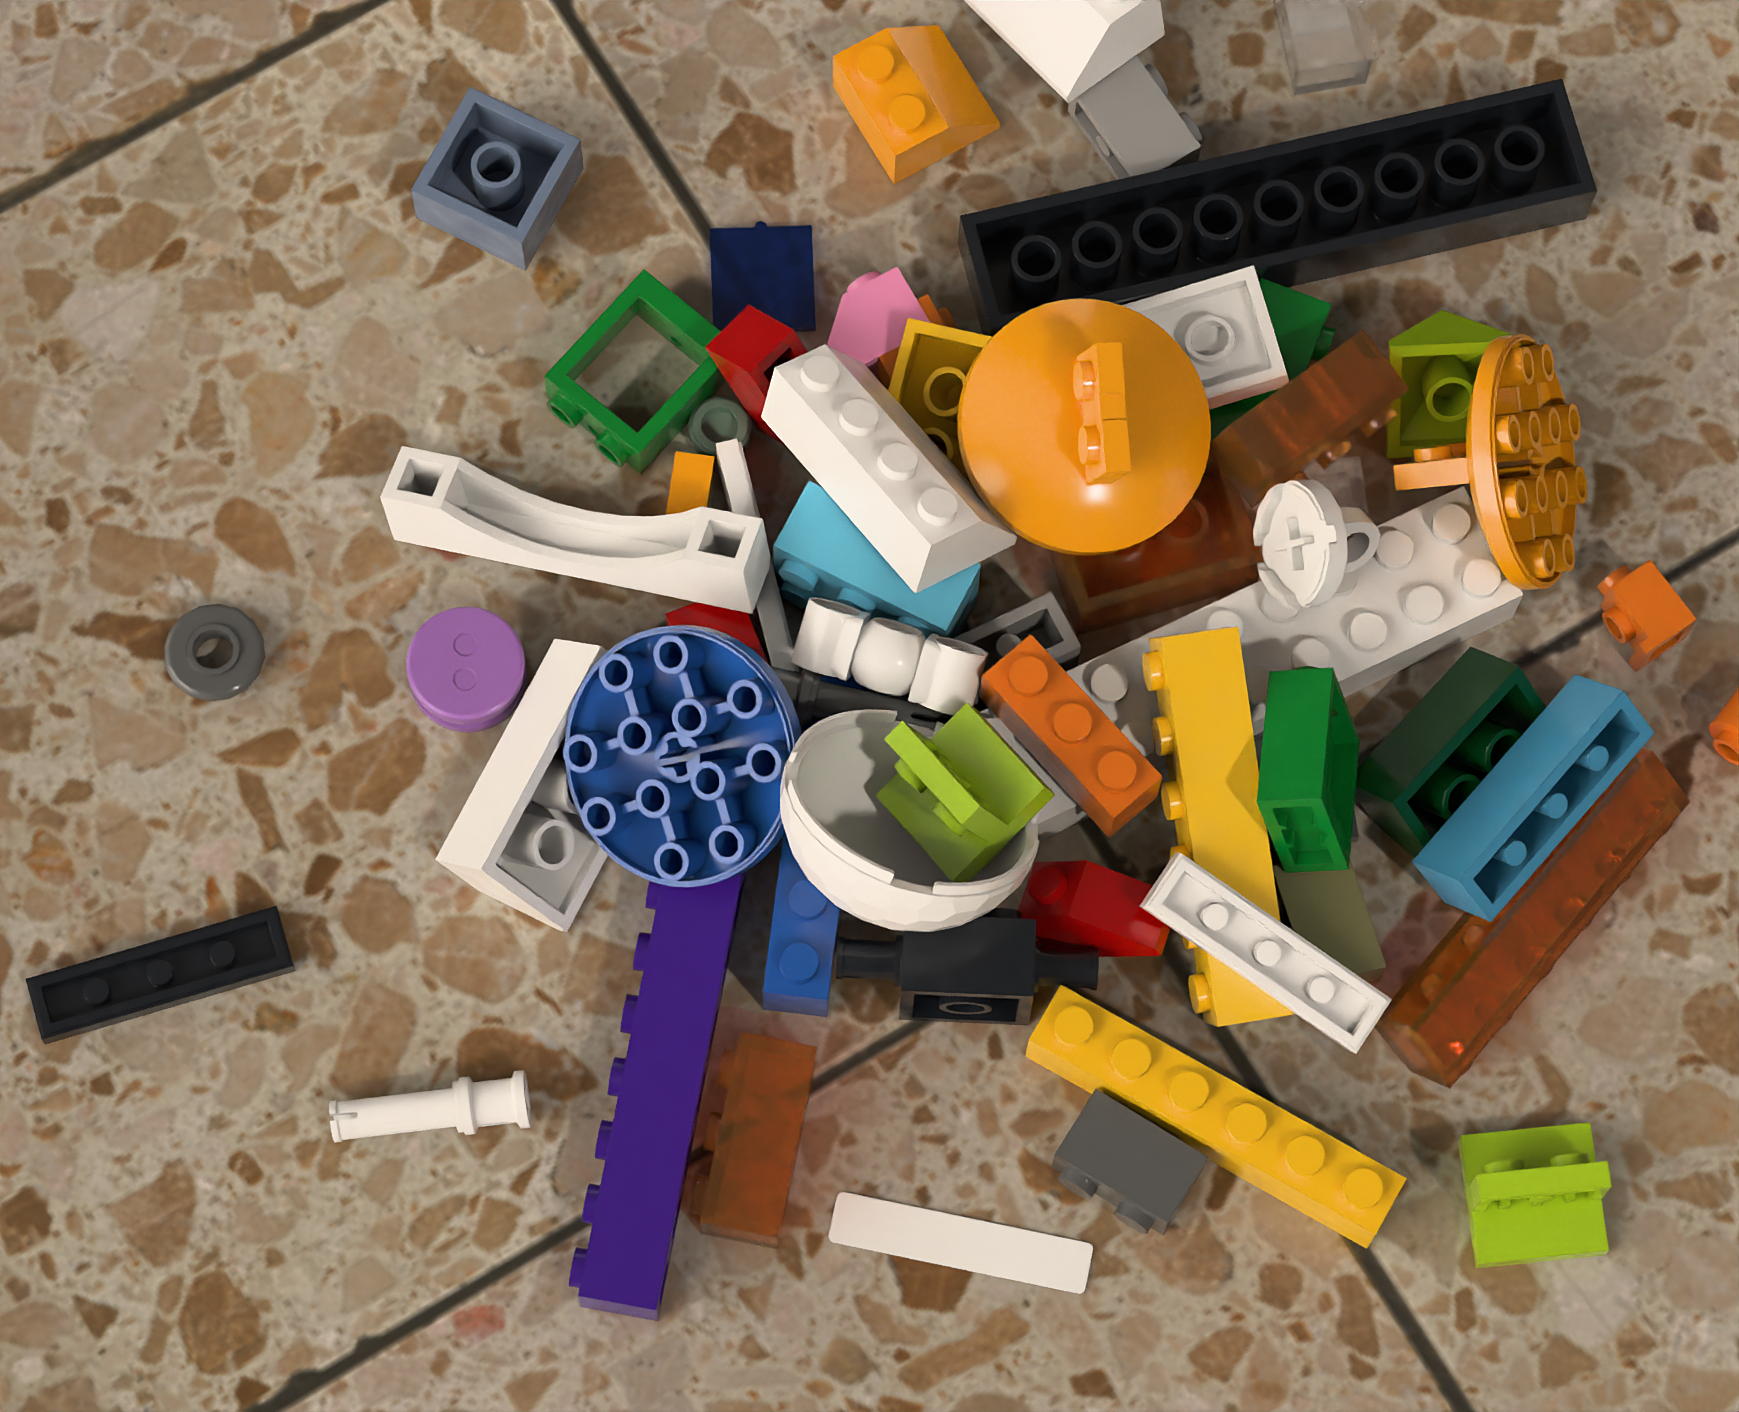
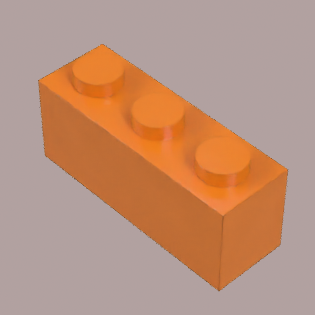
M1031 634L982 675L979 696L982 701L1108 838L1113 836L1158 797L1163 776Z

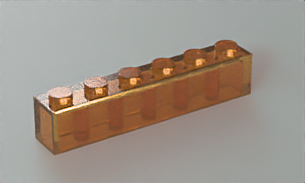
M1641 748L1492 922L1465 911L1393 996L1392 1001L1374 1028L1412 1073L1450 1089L1460 1076L1470 1069L1475 1058L1496 1033L1511 1020L1514 1012L1537 984L1551 972L1554 964L1578 935L1592 923L1594 916L1614 892L1630 878L1635 867L1650 849L1670 830L1673 822L1691 801L1656 754L1651 750Z

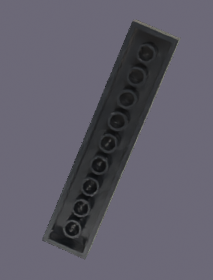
M1558 79L960 215L958 246L982 334L993 337L1001 328L1021 314L1043 304L1059 300L1077 298L1096 299L1125 305L1253 265L1259 282L1263 278L1285 287H1293L1580 221L1587 218L1597 189L1563 79Z

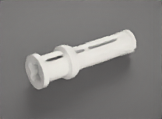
M525 1070L514 1071L512 1078L473 1082L469 1076L460 1077L458 1081H453L452 1088L339 1102L334 1100L329 1103V1114L334 1116V1120L330 1121L334 1143L347 1139L457 1127L458 1133L464 1132L465 1135L476 1134L478 1127L517 1123L520 1129L531 1128V1106Z

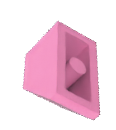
M898 267L883 274H880L879 271L866 273L848 286V292L842 294L827 343L828 346L863 362L877 379L878 357L901 345L907 319L912 318L930 323Z

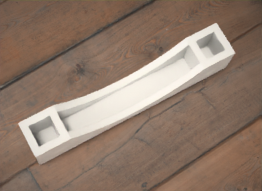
M406 446L401 447L380 496L394 540L751 614L772 562L762 518L703 506L681 513L659 516H621L588 511L553 502L520 490L487 474L460 457Z

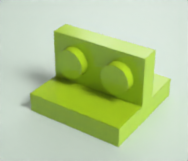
M967 702L931 739H928L903 720L884 738L900 757L899 761L894 765L898 773L875 796L952 882H970L1055 796L1053 791L983 715Z
M1590 1122L1460 1136L1458 1145L1476 1268L1604 1256L1609 1252L1602 1198L1612 1187L1608 1161L1596 1162Z

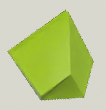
M1440 310L1388 341L1385 446L1387 458L1414 457L1413 449L1466 441L1469 403L1482 356L1488 345L1495 338L1514 334L1445 310Z

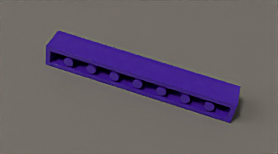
M747 871L725 881L696 887H674L649 881L645 908L656 911L651 934L640 932L636 944L633 970L643 972L639 995L627 994L623 1008L620 1032L631 1035L626 1058L614 1057L611 1068L608 1095L618 1097L613 1122L602 1120L598 1132L595 1159L605 1160L601 1184L589 1183L582 1213V1222L592 1224L588 1248L576 1247L569 1277V1286L579 1288L578 1298L581 1307L654 1321L659 1319Z

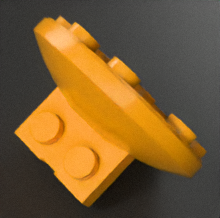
M1077 298L1059 300L1033 308L1013 319L985 344L971 365L962 387L957 414V434L963 464L973 487L987 508L1005 526L1027 541L1049 550L1072 555H1100L1124 550L1141 543L1165 528L1182 512L1198 488L1206 468L1211 441V419L1205 390L1195 367L1181 346L1164 329L1141 313L1125 306L1108 301Z
M1525 334L1506 335L1495 338L1486 348L1476 374L1468 409L1466 441L1413 449V462L1393 465L1396 491L1469 483L1477 519L1488 546L1505 577L1512 585L1521 590L1549 588L1557 582L1563 572L1573 570L1575 564L1573 538L1577 504L1585 503L1587 498L1586 475L1583 468L1575 464L1573 441H1577L1580 437V416L1574 403H1565L1563 392L1554 370V358L1548 344H1538Z

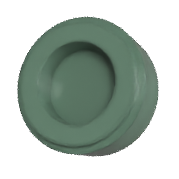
M724 396L711 397L702 401L693 410L689 419V437L694 450L698 454L715 456V462H717L716 443L737 438L738 442L742 443L744 452L750 444L752 436L751 419L742 404L735 399Z

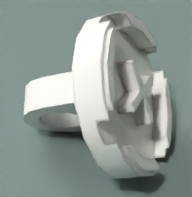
M1307 479L1289 480L1286 483H1278L1270 488L1258 508L1253 529L1254 546H1262L1264 562H1257L1259 576L1271 597L1284 607L1290 608L1319 607L1332 599L1343 580L1344 573L1355 571L1372 558L1379 546L1381 537L1378 527L1360 508L1339 507L1329 489L1316 480ZM1354 533L1353 537L1347 542V537Z

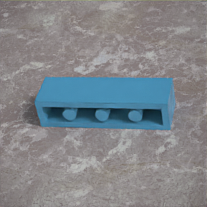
M1575 674L1413 859V864L1444 903L1492 922L1655 732L1623 690Z

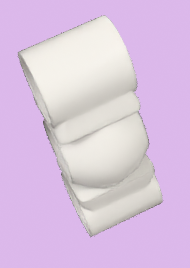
M809 598L791 657V662L815 673L838 677L844 681L853 675L855 681L866 688L893 696L909 694L908 701L919 703L932 710L953 716L966 702L973 706L988 657V652L972 644L941 637L934 633L926 639L922 631L910 625L885 618H873L870 620L871 613L861 612L846 604L824 598Z

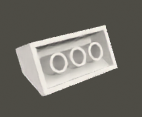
M964 0L1067 103H1070L1165 35L1160 0Z
M824 344L774 368L761 418L915 594L1015 544L1017 535L987 508L975 488L863 362Z
M554 639L435 860L478 891L555 929L567 932L608 856L583 825L570 792L563 757L566 726L576 693L588 672L607 650L598 645Z

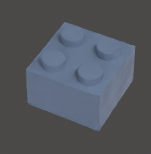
M470 87L411 189L416 218L526 271L584 169L581 139Z

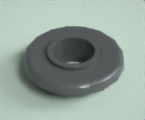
M223 604L198 606L182 615L169 630L164 646L165 667L174 684L191 697L206 701L230 699L247 690L259 676L265 659L264 639L254 620L238 608ZM211 639L226 640L233 646L232 658L220 668L210 669L203 667L196 659L198 649L203 643Z

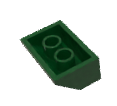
M1470 646L1358 767L1355 796L1373 822L1415 858L1543 712L1546 706L1520 666Z

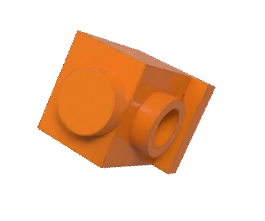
M1648 560L1634 571L1628 565H1624L1608 575L1597 586V589L1604 596L1600 605L1604 611L1602 613L1603 621L1611 635L1621 644L1628 642L1634 649V653L1628 663L1635 672L1684 640L1697 620L1651 560Z

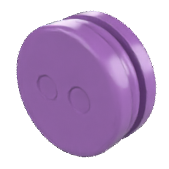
M467 606L442 611L431 617L419 628L408 649L406 668L413 697L420 710L431 721L445 729L470 733L492 728L503 722L513 713L524 695L527 684V667L521 641L514 629L503 618L491 611Z

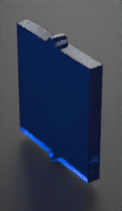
M759 221L755 224V227L710 229L713 325L717 329L722 331L748 305H751L794 329L795 332L816 331L812 225L767 227L765 222Z

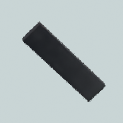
M277 906L30 977L26 979L41 1039L44 1044H49L288 974L296 970Z

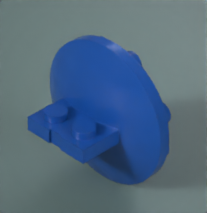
M674 625L657 627L632 635L612 647L595 663L580 685L571 706L566 726L563 757L570 792L583 825L599 846L614 861L639 877L658 884L674 887H696L725 881L747 871L765 858L785 834L780 810V786L784 766L796 742L802 735L796 710L786 688L767 662L753 649L740 640L712 628L696 625Z

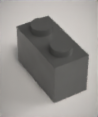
M1095 1089L1056 1151L1052 1168L1061 1172L1058 1181L1073 1193L1088 1200H1091L1093 1195L1096 1194L1116 1206L1114 1215L1130 1228L1143 1234H1148L1152 1228L1164 1235L1204 1170L1208 1157Z

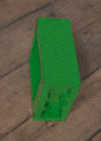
M643 269L545 374L546 394L549 399L547 406L567 426L575 428L580 424L596 437L594 441L596 448L610 462L618 467H622L627 463L638 473L642 474L689 423L690 416L696 406L702 401L713 397L727 382L705 348L721 331ZM636 315L699 365L638 433L575 382Z
M1302 666L1294 670L1269 671L1257 804L1285 873L1349 870L1360 739L1333 667L1317 668Z

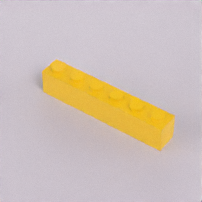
M1238 626L1149 638L1150 652L1143 653L1142 657L1143 674L1147 689L1149 691H1156L1160 715L1159 717L1152 718V737L1157 755L1166 756L1169 781L1161 783V800L1167 820H1175L1178 846H1172L1170 849V860L1175 852L1182 853L1280 921L1268 831L1257 804L1259 768ZM1181 935L1185 948L1193 949L1197 974L1189 976V995L1194 1012L1196 1014H1203L1204 1023L1220 1027L1294 1015L1285 1006Z
M1063 985L1059 986L1028 1040L1025 1057L1093 1094L1095 1089L1101 1091L1203 1153L1211 1162L1366 1249L1377 1234L1407 1179Z

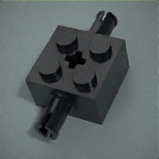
M994 908L984 914L983 917H978L961 926L939 931H903V935H896V941L837 938L836 979L894 980V986L900 987L899 1020L1028 1025L1034 992L1038 993L1039 986L1059 987L1063 985L1068 988H1090V990H1097L1099 948H1092V950L1040 948V941H1036V919H1022V912L1014 909Z

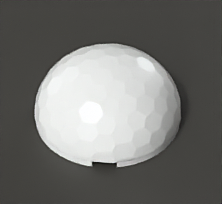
M877 709L853 710L829 716L809 727L796 742L784 766L780 786L781 819L792 855L805 876L837 907L863 921L891 930L933 932L961 926L990 912L1020 886L1030 871L1037 854L1040 840H1038L1036 820L1039 812L970 882H952L875 796L898 773L894 765L899 761L900 757L884 740L900 723V721L895 720L897 711ZM937 721L934 731L926 727L907 723L928 739H931L945 725Z

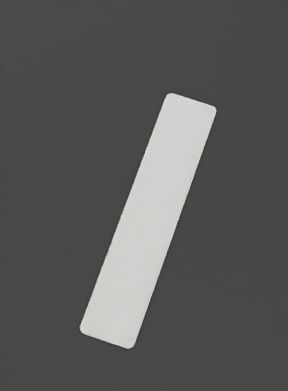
M840 1192L837 1195L828 1235L829 1240L833 1243L1077 1294L1085 1291L1093 1253V1246L1087 1242L847 1192Z

